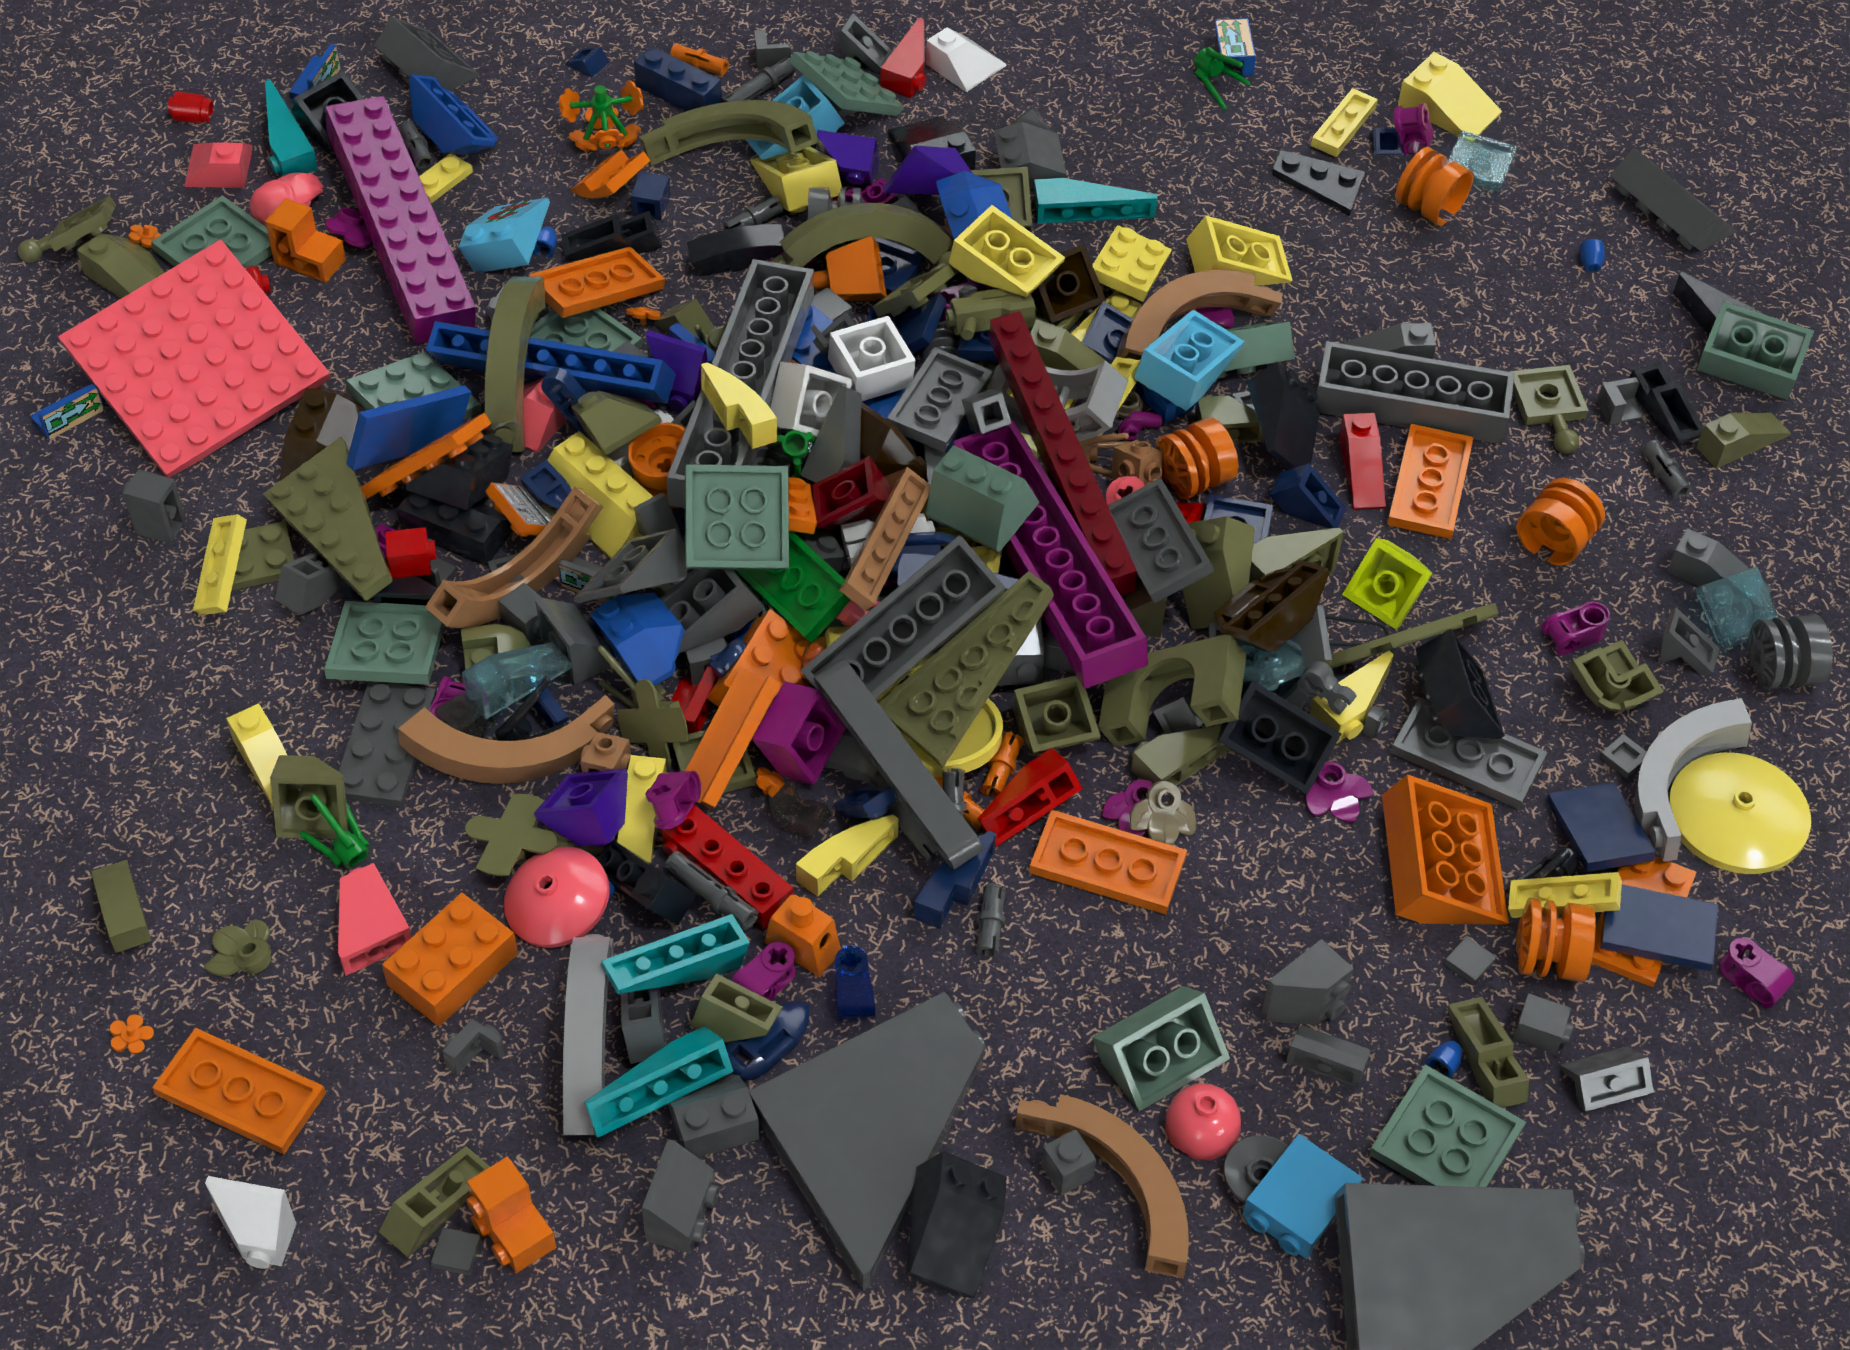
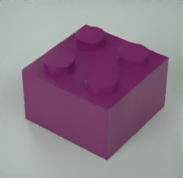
M785 681L778 694L774 697L752 740L780 775L814 785L846 727L818 689Z

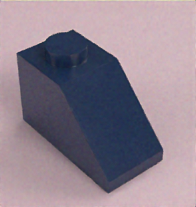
M1310 463L1280 472L1269 494L1285 514L1328 529L1338 528L1346 510V506Z

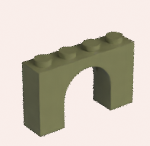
M1226 634L1147 653L1148 666L1106 681L1098 728L1113 745L1123 746L1145 741L1149 713L1154 700L1167 686L1186 678H1194L1190 707L1206 727L1238 720L1247 653L1234 637Z

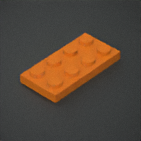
M631 247L535 272L528 276L544 277L545 302L562 318L662 290L665 284V278Z
M485 412L396 462L361 486L367 499L378 492L382 497L397 489L398 485L409 483L420 476L425 470L428 472L443 463L448 457L453 458L466 450L468 446L484 437L481 431L492 423Z
M1416 424L1410 425L1387 525L1443 538H1452L1474 437Z
M1051 810L1030 863L1029 873L1166 915L1186 860L1187 850Z
M1655 856L1654 861L1620 866L1618 870L1623 885L1686 898L1697 873L1670 861H1663L1662 858ZM1602 912L1596 925L1592 964L1653 988L1663 961L1601 949L1600 943L1604 912Z
M198 1028L193 1030L152 1087L156 1096L285 1155L326 1094L323 1085Z

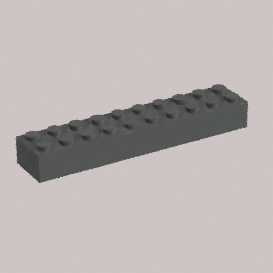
M753 259L712 361V365L725 370L754 390L769 407H771L780 362H791L814 299V269ZM702 389L667 476L668 506L685 509L686 464L752 466L759 447L751 448L740 428L728 431L725 429Z

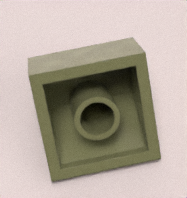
M1077 675L1014 690L1012 708L1021 737L1032 755L1044 753L1050 748L1056 750L1100 739V733L1086 689L1082 686Z

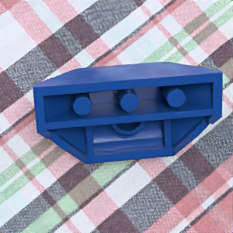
M410 75L409 86L413 121L422 129V133L437 145V149L446 155L450 153L469 155L494 147L498 137L462 100L451 91L443 88L440 85L441 82L435 77Z
M962 171L936 181L954 240L991 205L1013 219L1002 186L999 183L967 171ZM978 283L985 290L984 284Z
M655 593L619 595L610 601L604 602L599 608L589 613V618L594 625L595 631L600 637L602 636L613 654L636 683L646 678L656 686L674 675L676 668L675 660L680 651L684 628Z

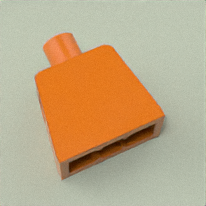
M872 236L828 252L826 254L828 269L814 272V288L816 291L827 287L831 288V291L845 302L876 301L887 296L879 243Z
M790 895L769 921L764 943L769 945L773 942H784L790 945L795 955L794 962L818 977L822 976L842 952L835 921L831 916L813 906L811 900L806 897Z

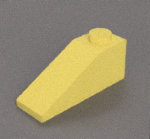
M1390 650L1338 682L1341 686L1351 688L1357 695L1350 705L1347 704V707L1340 715L1331 710L1328 700L1324 697L1322 699L1319 696L1313 698L1310 715L1341 733L1337 743L1346 737L1351 740L1362 731L1366 717L1389 674L1394 655Z
M256 704L226 719L235 745L273 807L270 776L279 755H287L263 709L259 704Z
M631 755L627 770L625 824L618 831L617 842L651 863L658 828L654 824L656 815L651 802H648L645 793L651 788L660 773H667L666 759Z

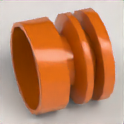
M1427 146L1415 154L1406 166L1397 184L1395 198L1397 202L1405 206L1408 205V208L1415 212L1421 209L1422 216L1439 226H1443L1447 221L1439 217L1440 209L1443 208L1455 215L1468 197L1474 175L1471 170L1455 161L1448 163L1446 156L1441 153L1438 154L1437 151Z
M1207 417L1192 423L1186 429H1178L1172 434L1160 436L1156 442V449L1163 452L1162 477L1167 483L1169 482L1171 488L1175 490L1176 495L1180 499H1189L1194 497L1196 493L1201 494L1205 492L1208 487H1217L1232 481L1238 474V456L1234 443L1221 422L1213 417Z
M669 422L659 423L634 438L628 447V458L634 474V480L653 497L663 493L667 501V476L686 430L681 425ZM670 506L671 509H677V508H679V507Z
M1565 477L1553 479L1542 489V492L1537 495L1535 501L1518 518L1516 525L1518 538L1524 548L1533 554H1536L1542 545L1554 550L1555 552L1547 560L1549 563L1556 566L1568 565L1576 559L1585 548L1587 542L1602 527L1605 520L1604 506L1599 497L1583 483Z
M1529 898L1526 901L1523 915L1519 920L1516 937V952L1519 959L1518 970L1520 974L1531 975L1537 960V974L1539 977H1545L1549 972L1552 962H1555L1556 973L1559 979L1577 982L1586 981L1592 963L1595 944L1596 917L1593 906L1567 903L1561 917L1557 918L1554 901L1547 900L1542 910L1539 899Z

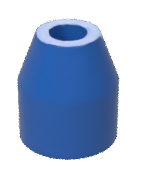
M544 226L541 228L533 250L534 255H539L540 247L550 248L546 254L547 257L553 255L557 245L556 231L552 227Z
M1598 239L1586 240L1579 247L1580 261L1586 271H1599L1605 259L1604 243Z
M1447 1041L1434 1048L1426 1059L1425 1065L1434 1069L1437 1061L1448 1068V1071L1443 1075L1451 1079L1461 1064L1462 1048L1455 1041Z

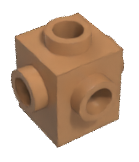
M1138 440L1114 446L1111 477L1117 479L1125 476H1136L1143 481L1145 486L1162 478V451L1151 447V444Z
M596 732L590 745L587 744L583 748L580 761L582 772L623 768L627 771L631 756L629 739Z

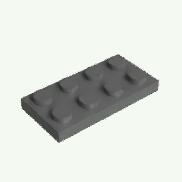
M934 347L887 417V420L894 424L904 436L945 452L966 419V413L961 400L982 393L990 381L992 370Z
M1161 478L1108 505L1135 565L1137 574L1153 603L1215 572L1210 560Z
M368 681L338 771L344 775L346 799L403 806L417 758L413 757L399 745L398 728L424 707L429 711L437 694L436 689Z
M1419 697L1392 745L1391 754L1520 810L1548 752L1507 734L1500 739L1451 735L1443 724L1438 726L1432 719L1428 710L1432 704L1428 700Z

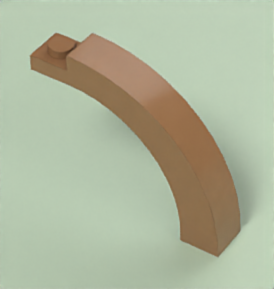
M1207 270L1182 276L1164 285L1148 298L1126 329L1119 344L1116 357L1141 360L1144 349L1159 338L1161 330L1165 325L1177 316L1195 309L1228 307L1272 317L1282 304L1283 293L1271 290L1269 287L1254 285L1255 274L1241 271Z
M574 486L548 525L521 553L500 568L482 577L467 581H448L443 579L425 608L447 627L452 628L474 627L500 618L498 601L524 582L535 592L539 591L559 576L558 564L562 559L569 562L573 561L591 538L587 530L603 506L583 489ZM520 574L524 577L522 580L508 583Z
M604 695L582 715L559 730L540 737L519 741L489 740L463 733L442 722L424 707L398 728L399 745L426 765L461 779L494 784L531 781L552 775L581 761L583 748L587 744L590 745L596 732L605 733L612 726L615 703Z
M1060 1094L1057 1107L1049 1106L1040 1100H1020L1015 1129L1059 1138L1076 1129L1091 1152L1106 1161L1119 1173L1135 1195L1145 1220L1148 1243L1145 1271L1184 1279L1189 1248L1185 1206L1170 1170L1149 1142L1117 1116L1081 1099Z

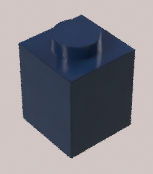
M640 172L631 194L632 216L650 211L654 219L662 220L671 196L669 176Z

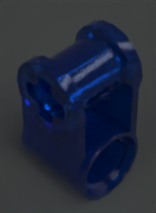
M857 946L843 947L835 956L836 1004L838 1005V1020L875 1017L873 984L870 981L868 957Z

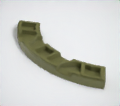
M1496 603L1458 613L1331 654L1332 661L1330 667L1342 666L1402 645L1444 633L1450 629L1455 630L1496 617L1499 614Z

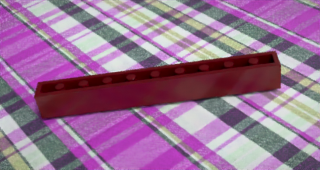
M1017 311L990 319V344L1051 483L1119 594L1123 596L1135 592L1137 577L1135 565L1021 312Z

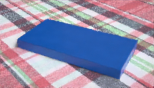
M464 385L359 412L346 464L352 470L408 456L462 425L471 391Z

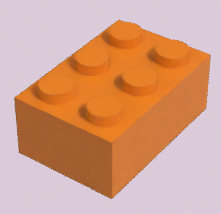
M769 609L751 625L743 638V641L746 643L744 651L728 669L725 676L719 677L707 699L719 707L740 668H745L765 680L770 676L781 682L775 696L785 681L803 686L805 680L801 676L800 670L824 649L814 641L811 643L794 626Z
M460 893L382 964L387 986L440 1027L518 955L515 933L464 893Z

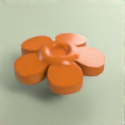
M132 225L128 239L133 243H141L143 247L152 248L151 241L162 234L156 233L158 229L152 225H144V228L140 225Z
M647 307L626 309V314L633 315V318L641 319V325L646 324L647 318L659 320L661 316L660 311Z
M760 767L756 771L758 775L756 784L759 788L763 789L762 792L765 795L769 794L773 799L780 800L782 797H788L791 794L788 785L783 783L784 779L779 773L775 771L771 773L764 767Z
M130 1015L127 1018V1026L123 1021L116 1020L110 1025V1033L115 1036L111 1039V1047L116 1052H122L128 1045V1050L131 1054H138L145 1048L142 1040L151 1039L154 1035V1030L150 1026L141 1027L143 1018L139 1015Z

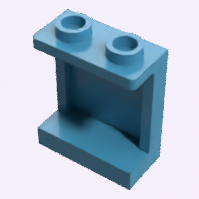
M1298 1134L1247 1198L1242 1215L1246 1217L1247 1223L1259 1233L1267 1232L1279 1240L1280 1247L1286 1253L1292 1256L1299 1254L1307 1260L1315 1244L1336 1218L1334 1194L1345 1183L1362 1184L1363 1177Z

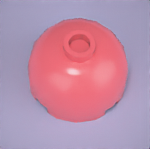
M1194 1084L1183 1088L1173 1097L1165 1116V1132L1170 1143L1182 1153L1187 1154L1188 1157L1195 1160H1213L1225 1156L1236 1144L1241 1132L1240 1109L1235 1099L1223 1088L1213 1084Z

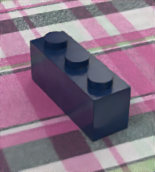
M653 46L634 61L637 87L685 111L720 103L722 98L721 80Z

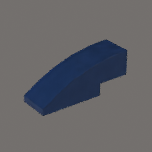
M988 831L979 836L978 838L984 850L957 869L952 870L946 862L938 867L914 901L915 920L941 929L954 901L968 906L995 852L996 833Z

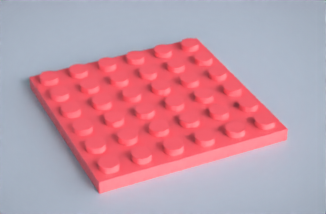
M221 239L58 336L63 347L92 384L96 385L103 398L168 478L199 462L304 395L306 389L317 388L331 379L330 372Z

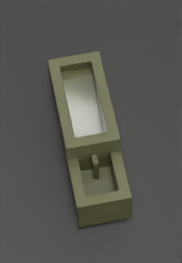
M124 860L91 871L103 918L115 953L152 941L128 861Z
M1483 997L1448 1004V1013L1453 1028L1484 1097L1501 1108L1528 1102L1529 1078L1513 1056L1514 1043Z

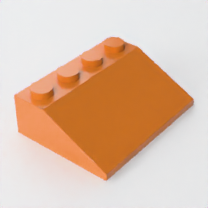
M1407 774L1382 795L1396 915L1422 924H1509L1492 804Z

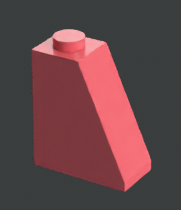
M374 863L363 868H356L348 875L340 878L338 955L343 972L347 976L393 955L412 937L410 927Z

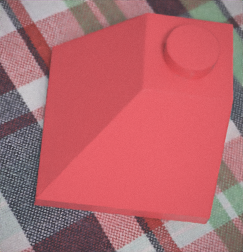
M228 142L193 144L185 187L245 188L253 145Z
M545 377L524 385L523 390L525 448L535 453H538L568 420L543 392L541 384Z

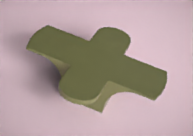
M644 678L639 680L635 687L639 707L617 710L619 728L622 737L629 739L630 743H647L650 757L666 759V768L668 770L671 766V758L667 743L688 742L686 720L679 701L658 702L655 686L650 680Z
M513 793L500 820L486 816H476L466 823L465 831L468 837L488 842L476 866L477 870L495 876H509L515 864L522 865L532 857L533 853L546 854L556 848L558 843L556 835L552 831L537 828L538 819H536L534 812L545 800L529 794Z

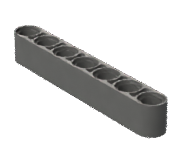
M841 659L814 677V682L821 694L949 867L955 870L982 852L984 847L978 836L845 659Z

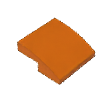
M621 149L603 160L571 188L570 191L585 198L610 196L651 160L644 151L629 159Z

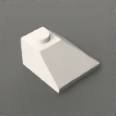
M948 27L927 40L926 65L965 92H968L1006 67V63L966 36Z
M208 1176L205 1184L217 1214L242 1258L249 1265L260 1269H266L270 1264L282 1266L296 1226L285 1190Z

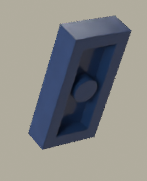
M860 787L833 805L841 817H854V819L869 818L873 820L884 815L888 811L887 806L896 801L897 798L891 787Z

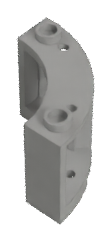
M1106 360L1094 367L1082 370L1069 371L1046 367L1064 408L1068 399L1087 398L1084 404L1064 409L1078 441L1093 438L1112 427L1128 383L1125 377ZM998 364L987 390L992 389L1003 393L1010 419L1015 422L1021 433L1030 435L1015 398L1007 394L1009 385L1000 364Z

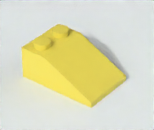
M1435 52L1403 80L1398 106L1403 108L1419 107V104L1426 103L1431 123L1469 143L1474 141L1502 112L1459 64Z
M809 146L798 151L799 153L795 152L792 154L787 152L765 160L758 157L750 161L772 196H776L779 199L777 203H781L782 207L791 213H798L807 209L809 187L829 188L832 201L834 197L839 196L842 186L835 159Z
M991 205L954 240L949 264L972 281L1028 297L1064 262L1065 257Z
M1205 216L1186 239L1195 272L1233 270L1255 274L1254 285L1256 286L1291 283L1293 281L1280 236Z

